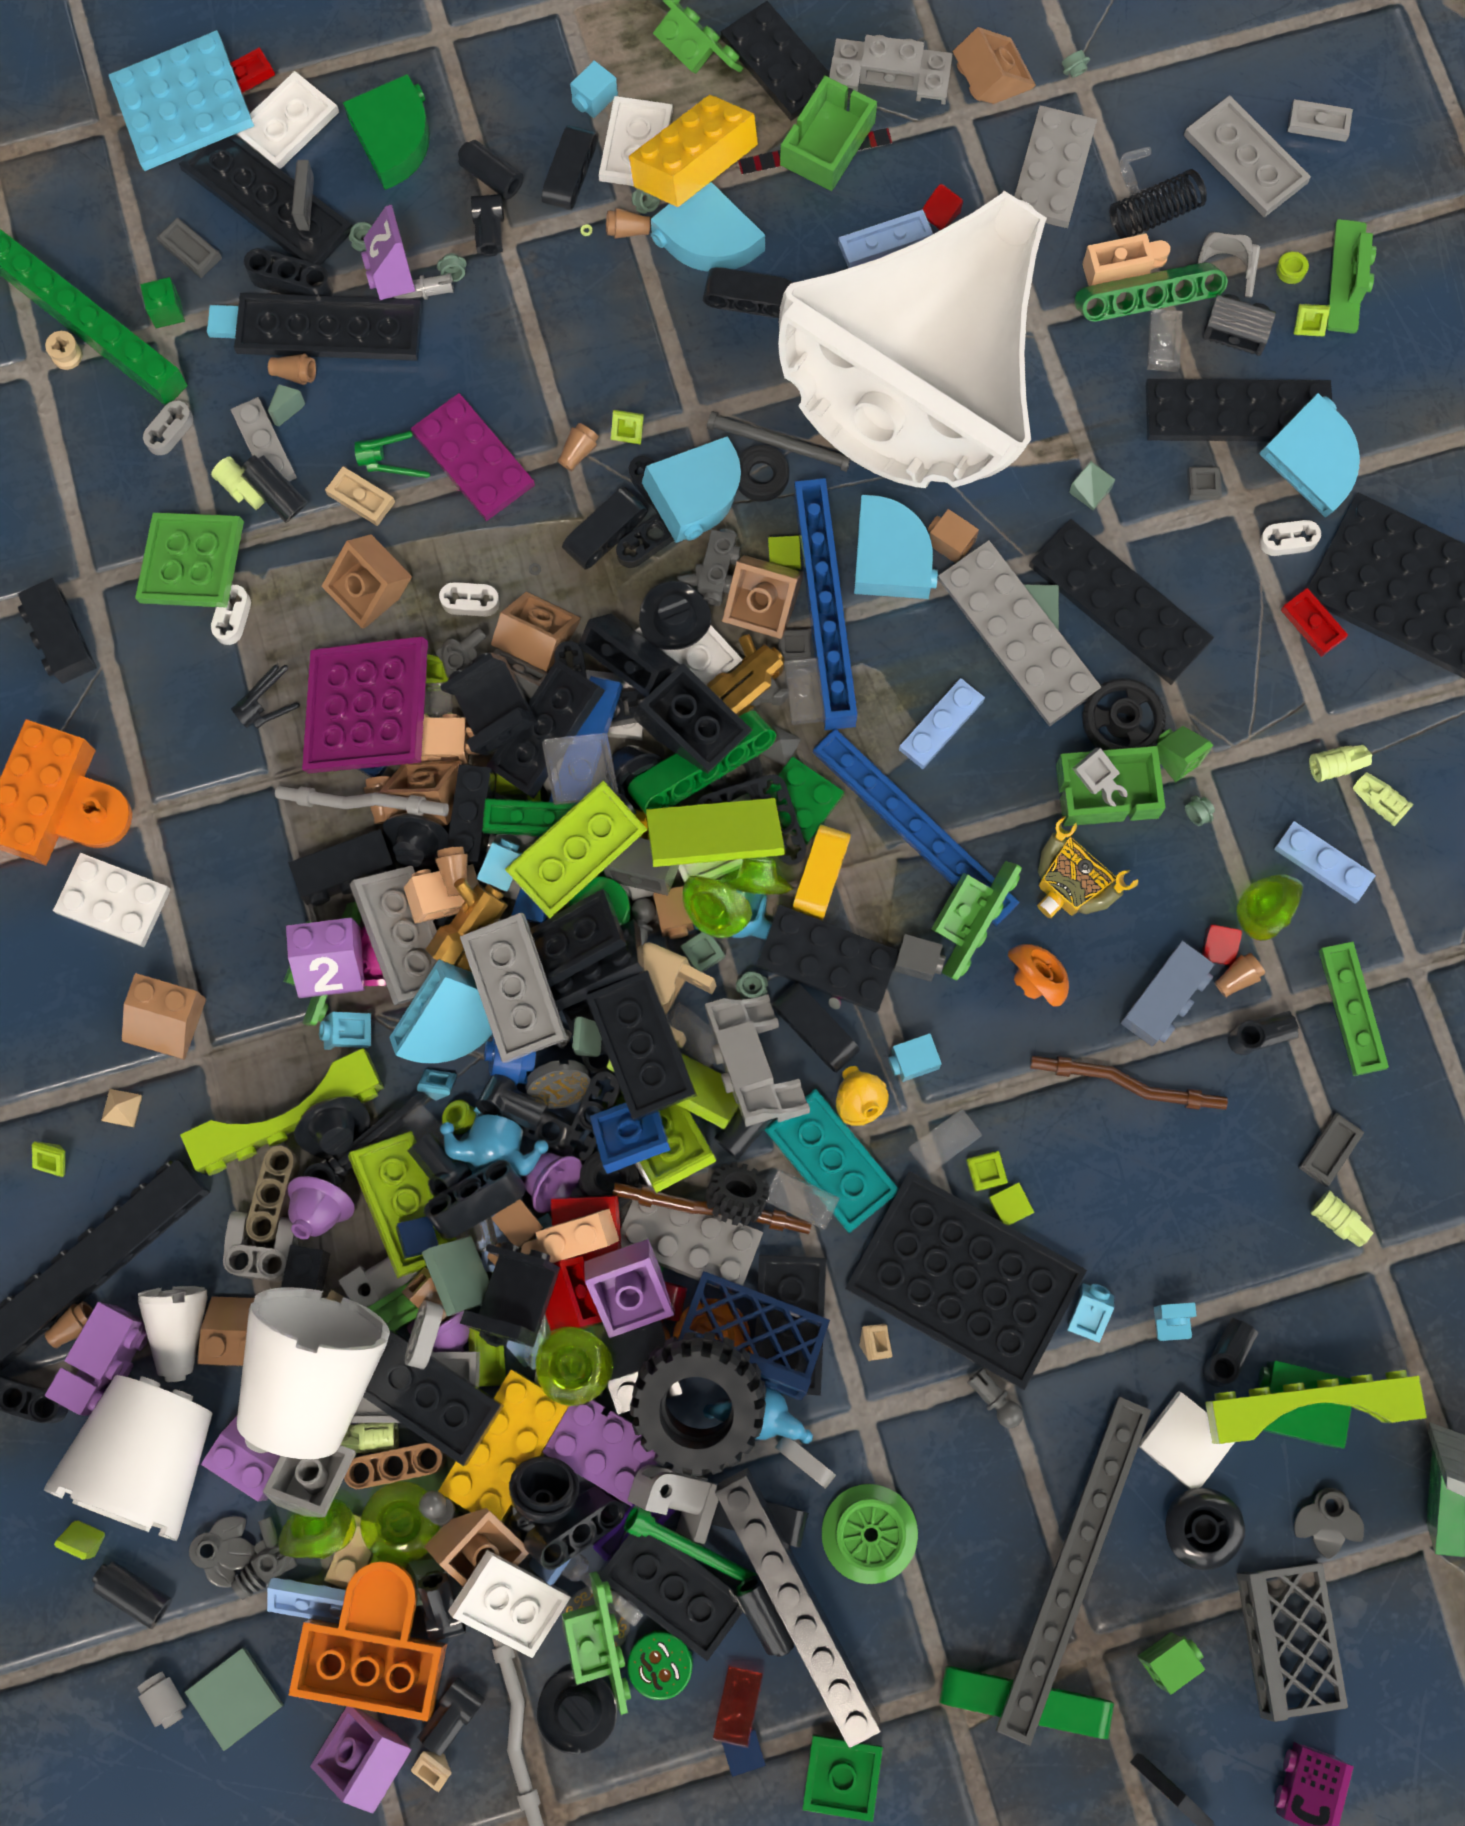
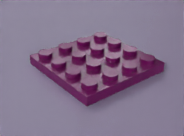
M413 637L310 650L303 771L310 774L421 763L428 640L423 637Z

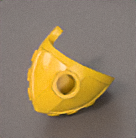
M857 1066L846 1068L842 1073L844 1080L837 1092V1113L846 1124L851 1126L865 1125L878 1118L886 1109L889 1101L886 1084L878 1076L868 1072H861Z

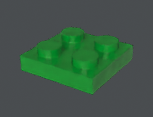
M792 757L778 776L784 780L804 842L808 845L816 835L820 824H824L844 796V791ZM772 783L765 794H770L771 798H775L777 806L787 805L785 799L781 802L778 801L777 791L781 790L780 785L774 786ZM778 812L781 828H788L791 824V817L786 812ZM795 830L790 832L793 836H797Z
M812 1734L802 1810L873 1822L883 1750L882 1745L860 1742L849 1748L845 1739Z

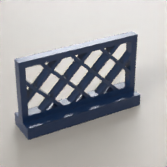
M703 1271L678 1341L682 1340L684 1333L695 1332L696 1338H704L705 1334L689 1329L693 1318L706 1313L713 1328L709 1332L715 1333L718 1338L717 1341L723 1342L724 1336L722 1332L738 1325L745 1343L733 1348L737 1351L741 1348H749V1361L751 1364L757 1363L761 1371L760 1379L765 1382V1387L801 1401L808 1392L811 1383L810 1379L830 1320ZM706 1282L719 1287L725 1299L708 1305L703 1294ZM728 1291H730V1292H732V1293H735V1294L732 1295V1296H730V1294H729ZM741 1297L748 1298L752 1301L756 1311L740 1317L733 1301ZM700 1301L703 1308L696 1311ZM760 1303L766 1305L767 1307L762 1308ZM727 1304L735 1321L719 1327L711 1310ZM773 1309L783 1312L788 1324L772 1330L765 1313ZM759 1316L767 1333L751 1340L743 1323ZM792 1316L797 1317L799 1319L794 1321ZM806 1321L820 1326L816 1338L804 1342L797 1328V1325ZM791 1328L798 1346L783 1352L775 1335ZM770 1338L777 1355L769 1359L762 1358L758 1355L754 1344ZM813 1345V1348H812V1351H811V1354H810L809 1351H808V1349H807V1347ZM801 1350L807 1361L805 1372L801 1373L791 1369L786 1356ZM780 1360L782 1365L775 1363V1361Z

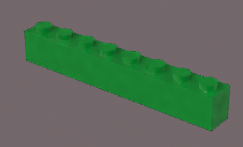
M0 229L1 277L165 406L169 402L174 401L188 386L176 366Z

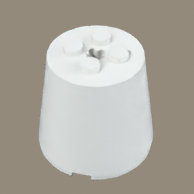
M274 1288L262 1291L255 1296L254 1302L251 1303L249 1308L237 1415V1429L247 1441L270 1453L297 1459L324 1458L334 1454L339 1449L384 1352L390 1334L385 1321L367 1307L344 1297L341 1303L321 1298L323 1291L306 1288Z
M115 1375L46 1483L44 1491L59 1498H63L66 1492L71 1494L70 1498L74 1499L73 1504L149 1532L151 1526L160 1528L159 1536L177 1541L212 1418V1412L192 1402L193 1396L176 1389L172 1393L161 1389V1384L152 1379L141 1376L138 1381L129 1377Z

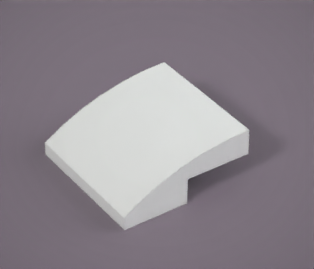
M1178 1391L1141 1439L1139 1447L1160 1466L1171 1472L1188 1489L1202 1487L1235 1442L1212 1444L1207 1412L1182 1392Z

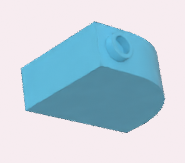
M712 182L679 207L668 204L651 218V237L655 244L660 248L664 247L683 264L697 270L708 272L711 268L715 267L738 269L750 263L765 251V234Z
M1318 393L1259 454L1326 518L1334 512L1351 492L1358 476L1360 455L1358 443L1350 425L1336 411L1337 407L1334 402L1325 396L1322 397Z
M727 436L646 466L642 484L676 543L685 539L690 541L698 538L703 532L712 529L725 518L733 504L741 476L740 462L737 452Z
M861 495L854 594L929 599L931 588L936 589L938 570L932 569L933 549L926 527L913 511L895 500L881 496Z
M438 959L389 1037L396 1056L419 1063L448 1062L473 1052L492 1035V1030L472 972Z

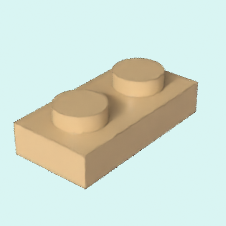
M344 466L325 489L329 497L376 526L380 524L395 503L391 495Z
M351 1513L324 1581L346 1589L353 1575L362 1567L370 1564L385 1525Z

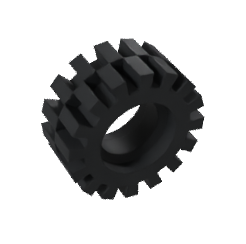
M732 1162L730 1168L727 1163L722 1164L721 1168L717 1167L707 1187L705 1200L708 1201L706 1205L708 1209L714 1208L712 1214L715 1217L721 1214V1221L725 1223L727 1219H731L732 1225L738 1226L739 1221L742 1222L743 1226L748 1225L750 1220L754 1223L761 1216L770 1194L768 1192L770 1188L769 1183H764L766 1180L764 1175L757 1176V1169L747 1170V1164L743 1163L741 1168L738 1167L737 1162ZM728 1190L738 1191L744 1194L747 1198L735 1196Z

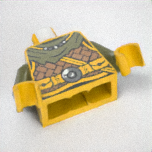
M1066 816L1061 817L1057 822V833H1052L1040 855L1038 874L1042 880L1039 887L1047 895L1038 903L1037 907L1048 918H1052L1061 907L1071 916L1077 912L1086 915L1106 910L1123 895V890H1130L1138 885V879L1133 881L1130 886L1124 883V875L1129 873L1130 870H1124L1117 876H1114L1073 838L1070 837L1066 840L1065 837L1071 836L1077 829V823L1074 824L1070 831L1062 828L1061 823Z

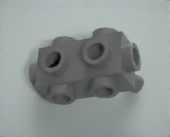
M711 530L704 563L696 564L694 574L677 576L679 582L688 584L691 587L698 586V592L709 605L719 606L723 604L725 594H729L733 578V575H730L731 567L736 565L741 552V547L736 546L738 535L732 530Z

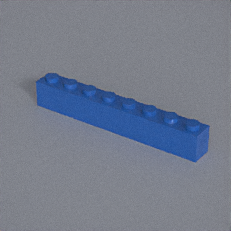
M826 478L795 481L794 502L824 731L834 730L835 728L856 727L857 708Z

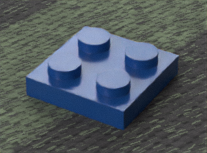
M623 1103L590 1116L601 1161L607 1174L671 1150L659 1111L634 1121L627 1104Z

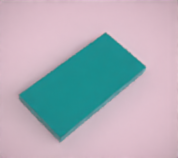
M815 1089L805 1097L810 1107V1113L782 1122L776 1120L765 1129V1132L849 1234L896 1196L899 1189L817 1089Z

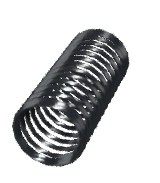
M1189 169L1182 174L1176 175V177L1173 176L1164 182H1160L1158 185L1155 184L1153 187L1142 190L1140 193L1137 192L1135 195L1129 196V198H1124L1122 201L1119 200L1111 204L1109 210L1110 219L1116 234L1120 239L1137 236V233L1147 232L1149 228H1155V225L1160 226L1161 222L1166 223L1167 220H1173V217L1178 218L1179 214L1184 215L1185 212L1189 213L1191 209L1195 210L1197 207L1204 206L1207 201L1204 181L1196 170ZM1189 175L1194 179L1199 188L1201 203L1198 202L1196 190L1189 180ZM1183 187H1184V189H1185V191H1186V194H1187V196H1188L1189 203H1188V201H1187V199H1186V197H1185V194H1184V191H1183ZM1159 188L1162 190V196L1159 193ZM1177 190H1178V192H1179V194H1180V196H1181L1183 205H1182V203H1181V201H1180V199H1179ZM1153 191L1156 193L1157 200L1153 196ZM1171 193L1173 194V197H1174V199H1175V201H1176L1177 208H1176V206H1175V204H1174V201H1173V198H1172ZM1147 194L1150 196L1151 203L1147 198ZM1141 196L1144 198L1145 206L1141 201ZM1166 197H1167L1168 202H1169V204H1170V208H1169V206H1168V204H1167ZM1135 199L1138 201L1139 208L1135 204ZM1160 200H1161V202H1162V204H1163L1165 213H1164V211H1163V209H1162ZM1129 202L1132 204L1133 211L1129 207ZM1117 208L1121 212L1122 221L1127 230V236L1125 235L1120 226Z

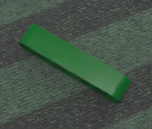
M1203 262L1087 286L1077 292L1074 303L1076 309L1088 320L1102 321L1213 298L1225 291L1228 280L1225 273L1215 265ZM1214 274L1212 282L1205 286L1206 278ZM1185 280L1183 288L1175 292L1176 285L1180 281ZM1152 286H1156L1154 294L1146 298L1147 290ZM1126 292L1124 301L1116 304L1117 297L1121 293ZM1097 298L1096 305L1092 309L1087 310L1088 302L1091 299Z
M746 712L739 717L752 729V732L708 774L678 754H674L633 779L628 786V794L645 814L646 809L672 807L769 749L776 739V733L757 712Z
M945 1666L939 1703L954 1708L1000 1717L1014 1679ZM1051 1688L1038 1725L1101 1739H1109L1114 1702L1099 1697Z

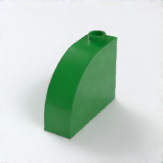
M408 74L343 102L348 121L384 190L396 186L409 178L423 162L429 147V126L422 103L425 101V97L419 84L413 85Z

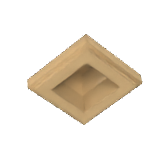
M109 1089L101 1121L134 1128L142 1095Z
M886 1324L862 1327L859 1346L868 1361L892 1357Z
M428 1751L422 1752L411 1769L413 1774L436 1792L441 1790L452 1773L445 1754L439 1756Z

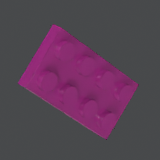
M460 393L411 428L415 438L486 522L535 486L534 480Z

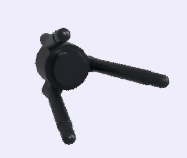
M274 665L247 695L231 708L232 712L246 728L254 724L258 729L266 722L300 707V704L296 702L267 715H260L265 710L257 700L288 670L287 665H283L280 669L278 665Z

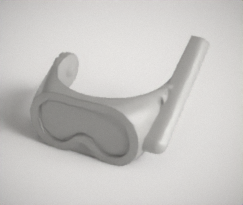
M1219 232L1208 234L1204 240L1198 264L1205 262L1209 257L1216 254L1227 253L1237 256L1245 263L1247 268L1245 297L1252 298L1260 246L1252 244V240L1246 235H1230Z

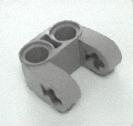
M232 1211L227 1224L223 1265L230 1274L242 1278L274 1282L283 1281L290 1245L298 1246L299 1238L291 1231L292 1223L289 1217H281L273 1249L248 1246L249 1235L246 1231V1221L249 1213ZM241 1253H247L249 1257L248 1265L242 1270H237L235 1267L236 1257ZM279 1256L282 1261V1267L277 1273L270 1274L268 1263L272 1258Z

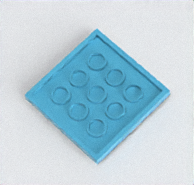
M217 30L109 74L137 157L144 171L254 127L227 52Z

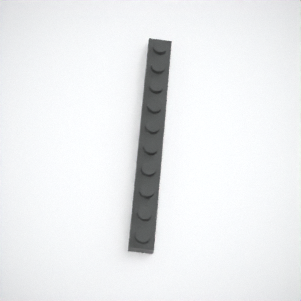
M1118 1397L1114 1404L995 1730L1028 1746H1031L1151 1413V1410L1122 1397Z

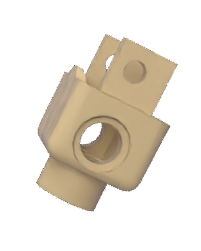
M651 942L643 944L644 970H648L666 1015L686 981L713 994L717 987L714 978L691 967L686 957ZM671 1027L678 1047L683 1048L687 1040L684 1033Z

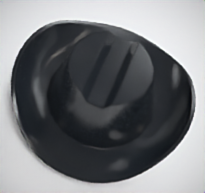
M679 581L664 582L652 588L643 599L639 613L640 629L645 639L660 649H685L696 644L707 633L711 625V611L707 601L693 587Z
M408 813L397 814L384 822L383 833L385 840L395 855L396 860L403 867L413 866L415 872L430 869L431 872L439 871L435 861L438 858L437 851L447 848L449 837L447 831L440 824L427 817Z
M348 1096L320 1101L311 1106L301 1116L294 1131L295 1140L309 1154L329 1160L334 1155L337 1156L347 1151L353 1141L370 1128L369 1113L359 1100Z
M1209 1488L1187 1490L1173 1500L1167 1511L1165 1530L1169 1546L1176 1557L1191 1568L1198 1570L1219 1568L1232 1560L1243 1544L1245 1523L1242 1513L1229 1497L1219 1491Z
M572 1669L561 1672L547 1683L539 1698L537 1722L540 1732L553 1748L563 1753L582 1754L592 1751L601 1746L614 1730L618 1714L616 1699L611 1688L602 1678L576 1684Z

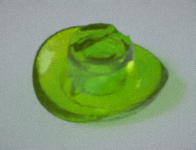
M766 857L743 859L740 869L730 872L720 880L723 885L730 889L754 894H784L794 889L793 886L777 874L775 860Z
M1284 874L1271 875L1252 883L1241 895L1236 909L1237 919L1243 931L1249 937L1260 941L1275 937L1281 929L1291 923V919L1296 913L1301 900L1303 883L1295 877Z
M690 876L686 880L682 891L683 905L691 922L701 932L716 938H728L739 933L748 925L752 916L750 903L731 884L700 876Z
M562 1327L551 1331L541 1341L536 1354L535 1368L538 1382L543 1392L550 1399L563 1405L577 1406L593 1400L607 1387L613 1372V1360L607 1346L591 1332L577 1327Z
M399 1481L385 1485L372 1495L362 1512L360 1521L363 1541L372 1554L384 1561L408 1563L421 1558L428 1552L424 1546L439 1531L440 1526L435 1525L429 1518H425L419 1510L420 1499L427 1492L425 1489L415 1483Z
M334 1498L325 1517H307L294 1513L281 1530L279 1552L282 1555L294 1558L325 1559L334 1552L342 1550L351 1542L356 1531V1520L351 1509L343 1501Z

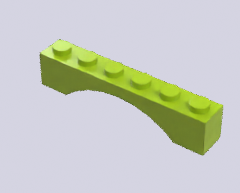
M362 1048L334 1061L315 1091L301 1104L283 1115L251 1124H226L210 1120L180 1134L195 1171L202 1174L207 1173L208 1176L225 1170L227 1168L226 1163L237 1158L238 1161H243L257 1154L256 1149L266 1144L271 1147L288 1139L287 1134L295 1131L301 1116L314 1104L341 1096L352 1097L361 1103H365L378 1096L377 1092L384 1089V1086L369 1053Z
M1406 1370L1385 1372L1386 1379L1373 1381L1372 1374L1352 1376V1384L1339 1385L1338 1378L1319 1380L1317 1381L1318 1388L1305 1389L1304 1383L1283 1385L1284 1392L1272 1394L1270 1393V1387L1248 1389L1249 1396L1236 1398L1235 1391L1215 1393V1401L1205 1402L1212 1444L1254 1440L1266 1426L1281 1415L1298 1407L1315 1403H1334L1350 1406L1368 1413L1382 1423L1425 1419L1427 1416L1419 1376L1407 1377Z

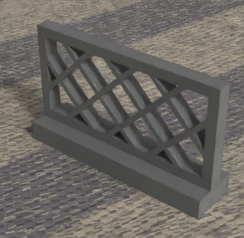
M1323 1563L1236 1573L1260 1717L1277 1722L1288 1720L1289 1717L1348 1708ZM1313 1572L1316 1586L1309 1596L1296 1585L1304 1573ZM1293 1575L1291 1580H1289L1285 1576ZM1277 1577L1287 1585L1277 1601L1268 1594L1267 1578ZM1292 1591L1306 1601L1297 1616L1283 1606ZM1312 1606L1321 1613L1322 1623L1316 1632L1302 1622ZM1279 1611L1293 1621L1284 1637L1274 1630L1273 1621ZM1298 1627L1312 1636L1303 1653L1290 1643ZM1318 1642L1328 1652V1660L1322 1668L1309 1659ZM1286 1647L1299 1657L1290 1673L1281 1667L1279 1659ZM1305 1663L1319 1673L1309 1689L1296 1679ZM1324 1679L1333 1685L1336 1701L1324 1702L1315 1695ZM1294 1684L1306 1695L1298 1707L1288 1708L1286 1693L1291 1685ZM1311 1700H1313V1701H1315V1702L1317 1703V1704L1309 1705V1703L1311 1702Z

